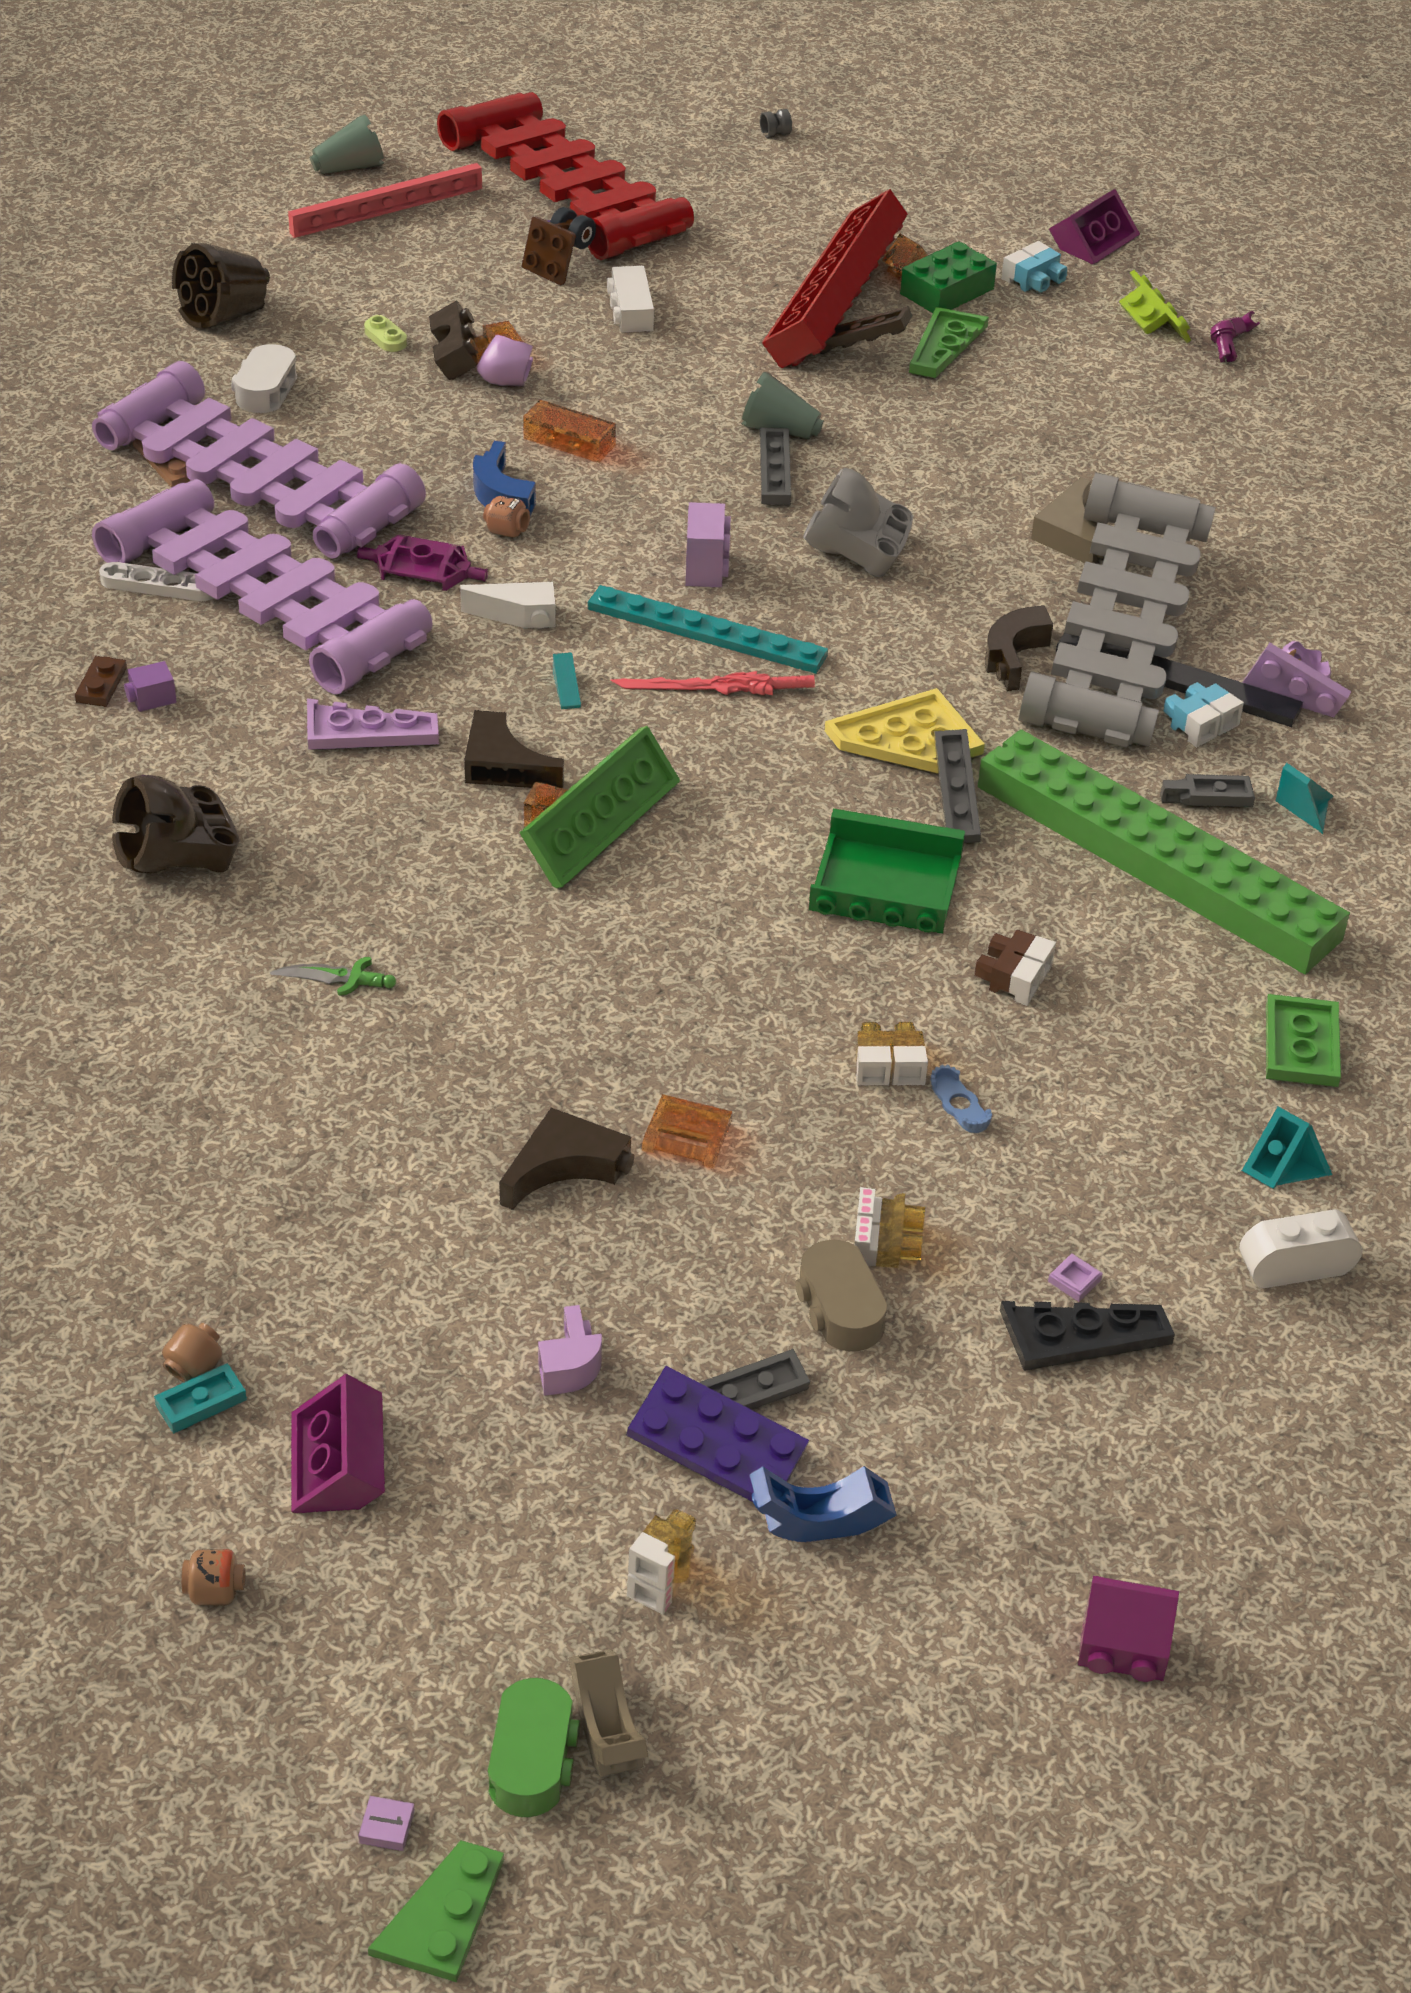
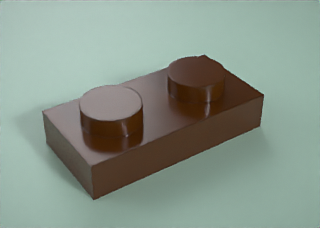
M95 656L75 693L76 703L107 707L127 669L126 660L107 656Z

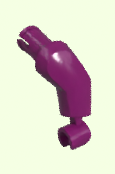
M1254 311L1248 312L1243 317L1221 320L1211 328V340L1217 343L1220 362H1225V358L1227 362H1233L1237 359L1233 338L1244 332H1249L1260 324V322L1255 323L1251 319V316L1255 314Z

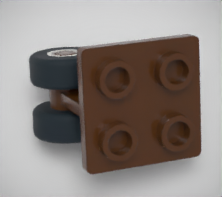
M566 207L556 210L550 222L537 216L532 217L521 267L560 286L564 285L573 246L578 249H585L592 243L596 234L594 220L584 215L577 217L575 211Z

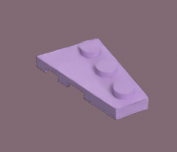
M1270 642L1242 681V683L1302 701V708L1335 717L1351 693L1350 690Z

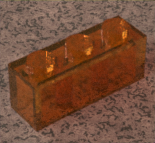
M540 399L523 416V435L526 440L600 463L616 446V423Z

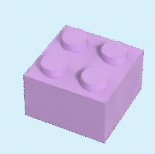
M689 502L685 586L722 587V577H728L731 516H725V504Z

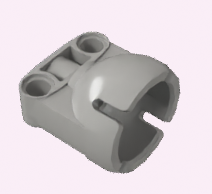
M843 468L838 472L821 500V505L824 507L822 511H816L813 514L803 538L809 545L819 551L831 554L840 553L863 566L871 575L882 577L887 573L905 546L912 527L913 515L905 506L893 503L877 494L873 486L863 475L853 469Z

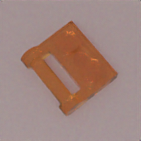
M662 1094L645 1132L642 1151L654 1153L656 1150L701 1161L702 1166L714 1169L720 1149L732 1122V1111ZM662 1132L702 1143H707V1146L702 1147L660 1136V1134Z

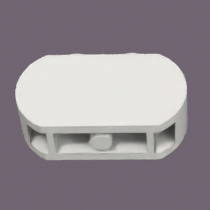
M276 344L261 345L253 348L247 359L242 361L239 372L234 374L232 378L231 388L235 392L237 405L241 409L252 413H267L279 409L297 379L295 353L288 347Z
M1336 1209L1262 1221L1253 1226L1243 1236L1239 1247L1255 1284L1262 1289L1342 1276L1354 1268L1362 1256L1361 1244L1346 1215Z

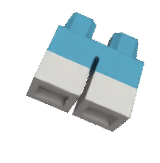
M1037 241L1022 248V250L1004 257L1001 279L1008 283L1013 281L1020 283L1021 290L1025 292L1033 288L1042 293L1050 286V279L1058 284L1066 280L1067 267L1060 263V253Z
M1196 682L1186 690L1184 700L1176 694L1167 697L1163 712L1172 718L1171 728L1173 730L1179 728L1189 735L1188 742L1197 748L1216 738L1217 735L1237 727L1240 724L1244 702L1216 683L1205 688Z

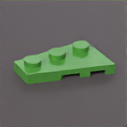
M460 1840L368 1947V1955L457 1982L504 1862V1853Z

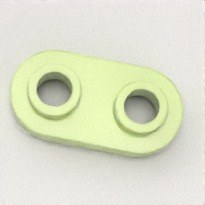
M374 315L365 321L366 336L381 349L388 352H397L406 348V333L386 317Z

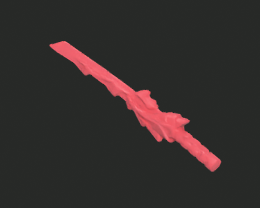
M757 671L748 673L735 672L724 677L715 676L712 679L696 677L687 680H671L657 677L652 679L623 678L611 680L624 689H715L724 695L742 690L752 694L773 696V689L815 687L814 675L770 677L765 673L757 674Z

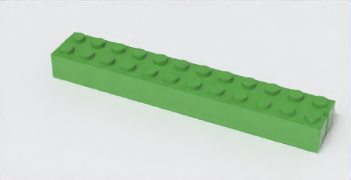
M1022 729L1004 741L1002 747H996L981 759L978 788L1305 975L1344 939L1350 915L1349 911Z

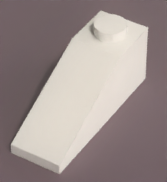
M553 582L460 585L461 612L521 628L541 629L555 627Z

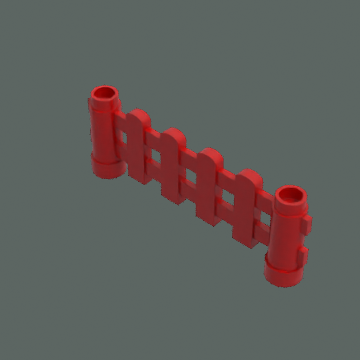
M519 92L468 107L457 106L443 110L438 115L437 129L443 145L450 151L472 146L474 142L481 141V149L495 160L511 156L510 170L524 181L540 177V192L550 200L558 202L570 199L572 200L570 202V209L576 212L577 217L584 215L593 219L596 224V234L588 248L591 254L598 260L621 255L625 250L680 234L692 227L694 223L693 208L685 197L667 198L656 202V188L652 184L644 181L629 184L625 181L626 168L622 163L615 160L598 162L595 160V145L585 139L573 141L565 139L566 125L558 119L549 118L541 121L543 108L539 97L534 92L525 94ZM542 146H545V147H546L545 149L538 150V151H534V150H533V149H535V148L542 147ZM571 167L576 168V170H572L569 172L562 171L564 169H568ZM603 188L607 190L598 194L592 192Z

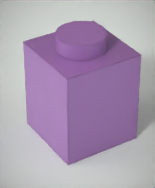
M165 661L127 670L129 683L124 684L126 696L129 703L135 702L139 712L177 703L174 679Z

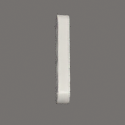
M121 562L106 563L99 570L101 584L109 589L194 601L213 599L212 596L196 588L195 574L197 573L181 571L173 575L163 568ZM140 579H149L148 581L144 582L138 581ZM178 583V585L168 586L167 584Z

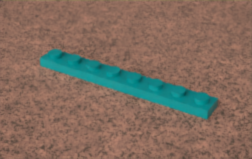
M600 585L588 600V610L815 674H817L828 656V648L811 642L789 638L782 634L771 633L753 626H746L724 618L703 614L696 610L685 609L667 602H660L638 594L617 590L613 587Z

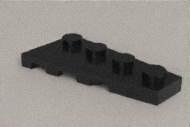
M1001 1301L1000 1313L1024 1371L1172 1345L1175 1333L1162 1305L1111 1303L1110 1308H1095L1090 1306V1303H1074L1073 1308L1051 1307V1302H1034V1307L1016 1306L1015 1301Z

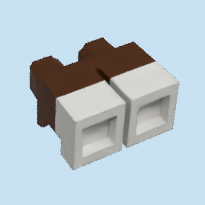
M1016 930L1011 938L995 933L990 940L987 955L992 957L981 954L976 962L974 976L989 981V991L997 993L1001 989L1015 995L1014 1001L1027 1006L1039 988V984L1042 983L1052 967L1056 942L1020 930Z

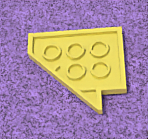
M937 688L825 721V732L839 750L933 773H938L934 731L967 729L971 758L984 754V742Z

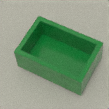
M958 241L903 267L900 294L931 313H934L936 307L952 310L994 290L997 263L986 257V255L968 247L965 243Z

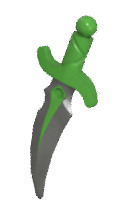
M371 957L359 959L355 962L352 969H348L345 966L332 967L327 964L315 963L286 966L270 972L271 975L300 977L328 984L347 982L344 986L337 989L339 996L352 993L359 985L381 988L383 986L393 988L396 985V978L393 975L385 976L381 973L364 971L366 967L372 965Z

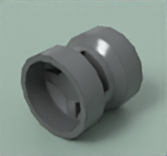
M780 109L776 113L770 111L761 113L760 128L763 134L768 133L765 136L766 138L774 137L778 133L781 135L791 133L792 118L788 109Z

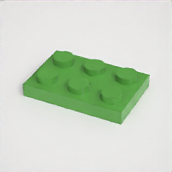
M1268 994L1266 1000V1079L1333 1087L1339 1086L1341 1079L1339 1002Z

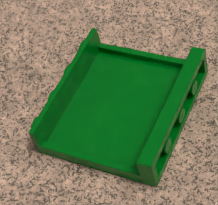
M833 808L830 833L815 884L810 886L809 910L823 915L833 914L850 917L857 921L867 920L885 923L892 927L902 926L919 929L926 933L936 932L943 934L963 854L965 831Z

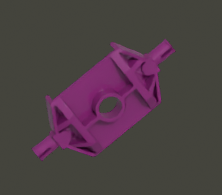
M396 535L383 545H378L377 549L359 546L357 551L358 559L371 560L377 563L381 580H385L386 573L402 577L423 579L429 582L442 583V591H447L464 579L470 578L485 582L488 578V569L472 567L471 562L467 559L465 548L461 545Z

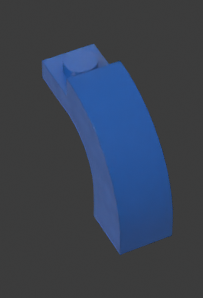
M494 440L490 450L485 451L484 456H474L473 486L475 495L485 507L497 496L521 500L531 516L536 505V482L515 479L503 474L502 472L506 465V442Z
M763 1466L750 1474L754 1491L752 1493V1500L755 1507L760 1513L765 1515L769 1532L783 1539L811 1542L855 1536L874 1529L897 1516L888 1482L865 1466L835 1483L813 1488L794 1486Z

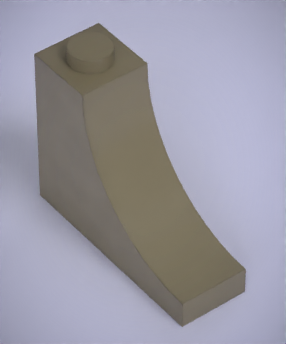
M1080 477L1035 515L1031 539L1083 563L1085 561L1096 563L1099 559L1104 560V556L1089 553L1098 523L1084 519L1091 481Z

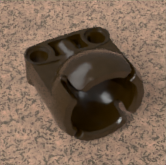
M138 775L123 782L117 793L112 815L113 823L134 826L136 829L135 833L119 831L112 834L117 860L124 868L138 873H157L167 870L171 866L207 868L214 872H225L228 870L240 840L224 804L215 791L202 785L179 787L174 782L160 776Z

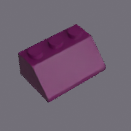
M1116 189L1097 198L1049 228L1060 250L1090 264H1095L1140 235Z
M344 1374L291 1412L292 1513L359 1510L385 1493L382 1392L348 1374Z

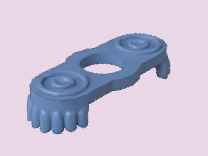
M940 1065V1068L938 1066L935 1067V1070H932L930 1081L933 1091L942 1101L944 1110L952 1115L961 1127L968 1132L979 1133L986 1130L992 1119L991 1109L984 1111L981 1108L976 1095L967 1090L959 1080V1070H956L955 1067H950V1065ZM958 1096L964 1097L970 1101L971 1105L966 1109H957L950 1104V1100Z

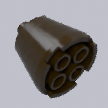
M191 243L185 251L178 253L173 266L172 289H177L181 304V307L178 309L180 315L192 327H215L264 308L270 274L268 269L263 268L254 256L207 243Z

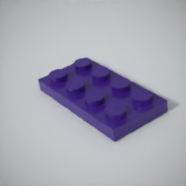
M665 1366L630 1423L626 1436L751 1502H753L752 1493L754 1491L750 1474L763 1466L788 1482L809 1443L807 1438L668 1366Z

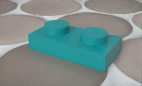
M226 1363L154 1396L158 1411L174 1434L246 1401L247 1397L245 1388L229 1364Z

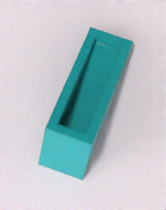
M572 652L553 654V676L561 709L581 708Z

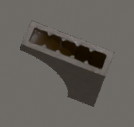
M474 710L464 758L465 783L552 790L563 789L564 759L539 754L518 742L508 728L507 712Z
M551 1107L499 1181L500 1205L514 1210L530 1193L558 1181L591 1179L615 1185L621 1174L627 1175L630 1172L634 1163L635 1155L631 1153V1136Z

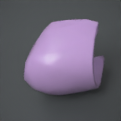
M496 335L484 351L477 365V371L490 384L524 386L533 362V357H530L533 346L505 336Z

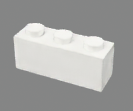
M644 266L612 267V278H607L608 295L610 294V306L613 309L614 324H619L621 332L653 331L654 307Z

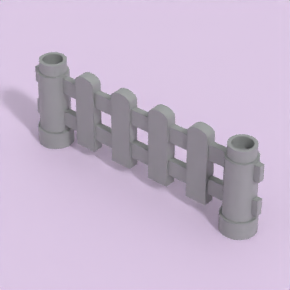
M1095 472L1085 507L1084 519L1098 522L1089 553L1104 556L1105 558L1102 565L1085 561L1077 592L1092 596L1091 603L1087 605L1073 601L1064 633L1079 636L1080 638L1077 646L1060 642L1053 662L1051 674L1067 678L1066 683L1056 681V677L1031 671L1018 721L1044 727V724L1052 726V729L1076 734L1077 732L1104 739V742L1123 747L1131 746L1132 743L1146 747L1150 746L1159 710L1142 706L1143 702H1140L1141 697L1156 699L1161 696L1164 690L1166 672L1161 667L1151 665L1153 655L1168 657L1175 650L1178 631L1174 626L1164 624L1163 620L1165 614L1171 616L1182 615L1187 608L1190 594L1186 586L1174 583L1177 574L1189 577L1196 573L1201 553L1198 547L1186 544V541L1190 542V539L1207 542L1216 507L1201 504L1197 498L1151 489L1150 487L1130 482L1119 481V477ZM1108 522H1111V523H1115V526H1111V525H1107V524H1108ZM1140 529L1164 536L1163 538L1157 536L1137 532V530ZM1127 563L1153 568L1152 577L1125 571ZM1115 602L1142 608L1140 617L1113 611ZM1103 643L1130 649L1128 659L1102 653ZM1090 684L1118 691L1117 696L1089 689Z

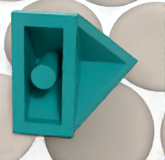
M1286 762L1282 768L1275 801L1323 834L1328 802L1334 796Z
M1277 1106L1241 1170L1273 1189L1278 1185L1333 1175L1312 1125Z

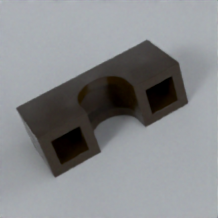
M456 300L429 316L431 332L439 342L433 346L434 361L448 380H454L478 365L477 353H479V350L474 340L477 336L472 326L474 318L469 309H463Z

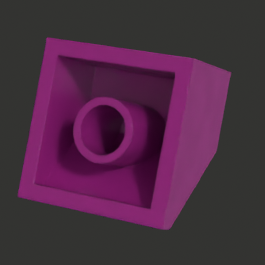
M1093 1576L1083 1619L1078 1665L1088 1667L1091 1671L1098 1674L1117 1672L1131 1675L1134 1679L1142 1682L1164 1681L1170 1656L1179 1591Z

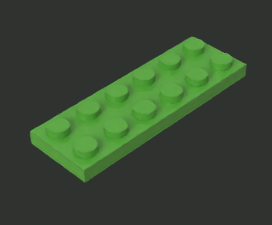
M641 727L519 833L551 885L555 888H561L681 780L649 727Z

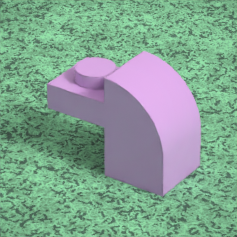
M580 1305L564 1307L565 1338L538 1341V1365L544 1396L580 1390L589 1385L597 1377L601 1369L602 1335H592L590 1321L582 1320Z

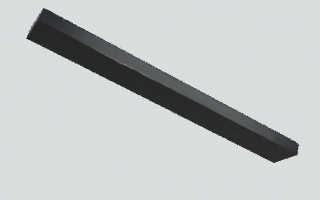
M1064 633L1057 643L1056 653L1060 642L1077 646L1080 637ZM1103 643L1101 652L1128 659L1130 649ZM1153 655L1151 665L1161 667L1166 672L1164 686L1166 688L1186 694L1189 686L1196 682L1205 688L1216 683L1244 702L1242 712L1289 727L1293 726L1302 710V701Z

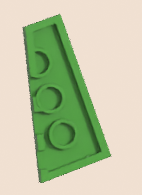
M936 307L910 362L909 373L936 378L988 327L989 317Z

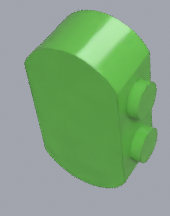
M543 1678L523 1679L510 1685L502 1693L488 1767V1792L497 1807L510 1815L534 1817L544 1814L555 1807L560 1801L562 1785H571L574 1759L567 1758L569 1746L577 1747L580 1720L572 1719L573 1701L568 1692L551 1680Z

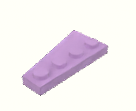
M307 698L308 750L439 744L437 713L395 709L393 713H385L377 706L366 705L365 710L347 708V703L334 702L332 706L319 705L316 699Z

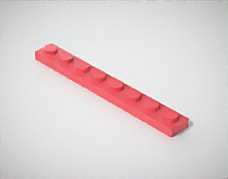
M478 163L288 211L290 234L296 238L482 189V167Z

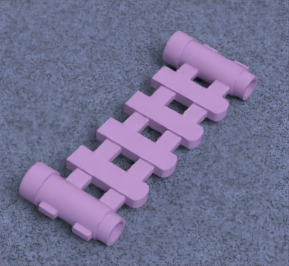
M184 361L174 362L160 371L156 378L150 382L142 384L131 391L126 397L99 411L98 418L94 419L92 423L95 438L108 450H115L121 445L125 446L135 439H139L142 441L144 457L149 461L165 463L176 457L186 462V472L189 480L198 479L205 484H209L220 478L230 483L231 499L240 505L253 506L262 499L275 505L276 521L283 526L298 528L307 521L317 525L313 530L314 542L317 548L329 558H337L343 553L351 552L358 546L363 547L377 537L376 533L390 523L395 524L419 507L426 497V490L422 479L408 465L401 463L393 465L380 474L373 484L366 487L362 485L363 470L340 459L326 468L317 463L319 461L317 448L298 439H294L284 447L273 443L275 440L274 428L256 419L251 418L240 426L229 422L231 420L230 407L211 398L202 401L205 397L204 383L194 367ZM170 417L174 419L163 427L159 425ZM207 435L217 439L216 442L208 447L196 443ZM250 456L261 460L260 463L251 469L240 464ZM295 477L306 482L296 490L284 485ZM340 498L347 501L337 509L329 507Z
M193 479L188 483H180L170 489H166L133 508L105 518L96 523L92 528V538L96 550L107 563H129L140 557L143 551L153 546L155 547L152 550L154 564L173 575L190 567L198 572L195 574L196 588L217 600L230 592L242 597L239 599V613L260 625L274 617L286 622L283 624V638L305 651L320 642L323 643L310 653V669L319 685L332 694L344 692L357 684L365 674L370 671L373 673L389 664L390 659L407 649L411 651L427 641V633L432 629L431 615L420 601L411 599L404 604H396L384 610L379 607V591L374 586L358 582L345 588L335 582L334 566L329 561L321 558H312L304 563H300L291 558V542L286 537L278 534H268L261 539H257L248 534V518L244 514L234 510L224 511L217 516L210 513L214 508L212 493L207 485L198 479ZM188 527L192 528L181 535L176 534ZM225 547L235 552L224 559L213 555ZM268 571L278 576V578L267 584L256 579ZM311 596L323 601L311 609L300 604V602ZM355 621L362 623V625L350 632L344 629Z

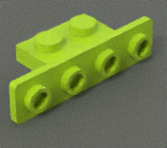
M1132 270L1130 275L1137 288L1119 301L1121 307L1145 334L1152 333L1168 322L1186 343L1190 342L1191 338L1187 332L1190 330V326L1184 317H1177L1178 314L1170 302L1164 303L1165 299L1157 288L1152 290L1153 286L1145 275L1140 277L1135 270Z

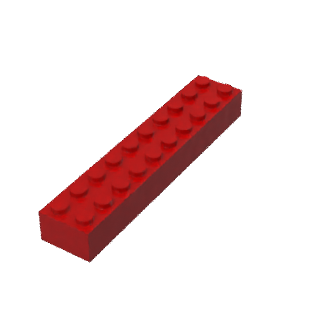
M891 189L850 211L763 340V346L780 368L790 364L796 366L808 354L816 355L827 346L825 342L836 332L834 328L843 321V314L853 306L852 300L862 292L861 286L870 279L869 274L878 267V260L887 253L886 248L895 240L894 235L903 228L902 223L908 213Z

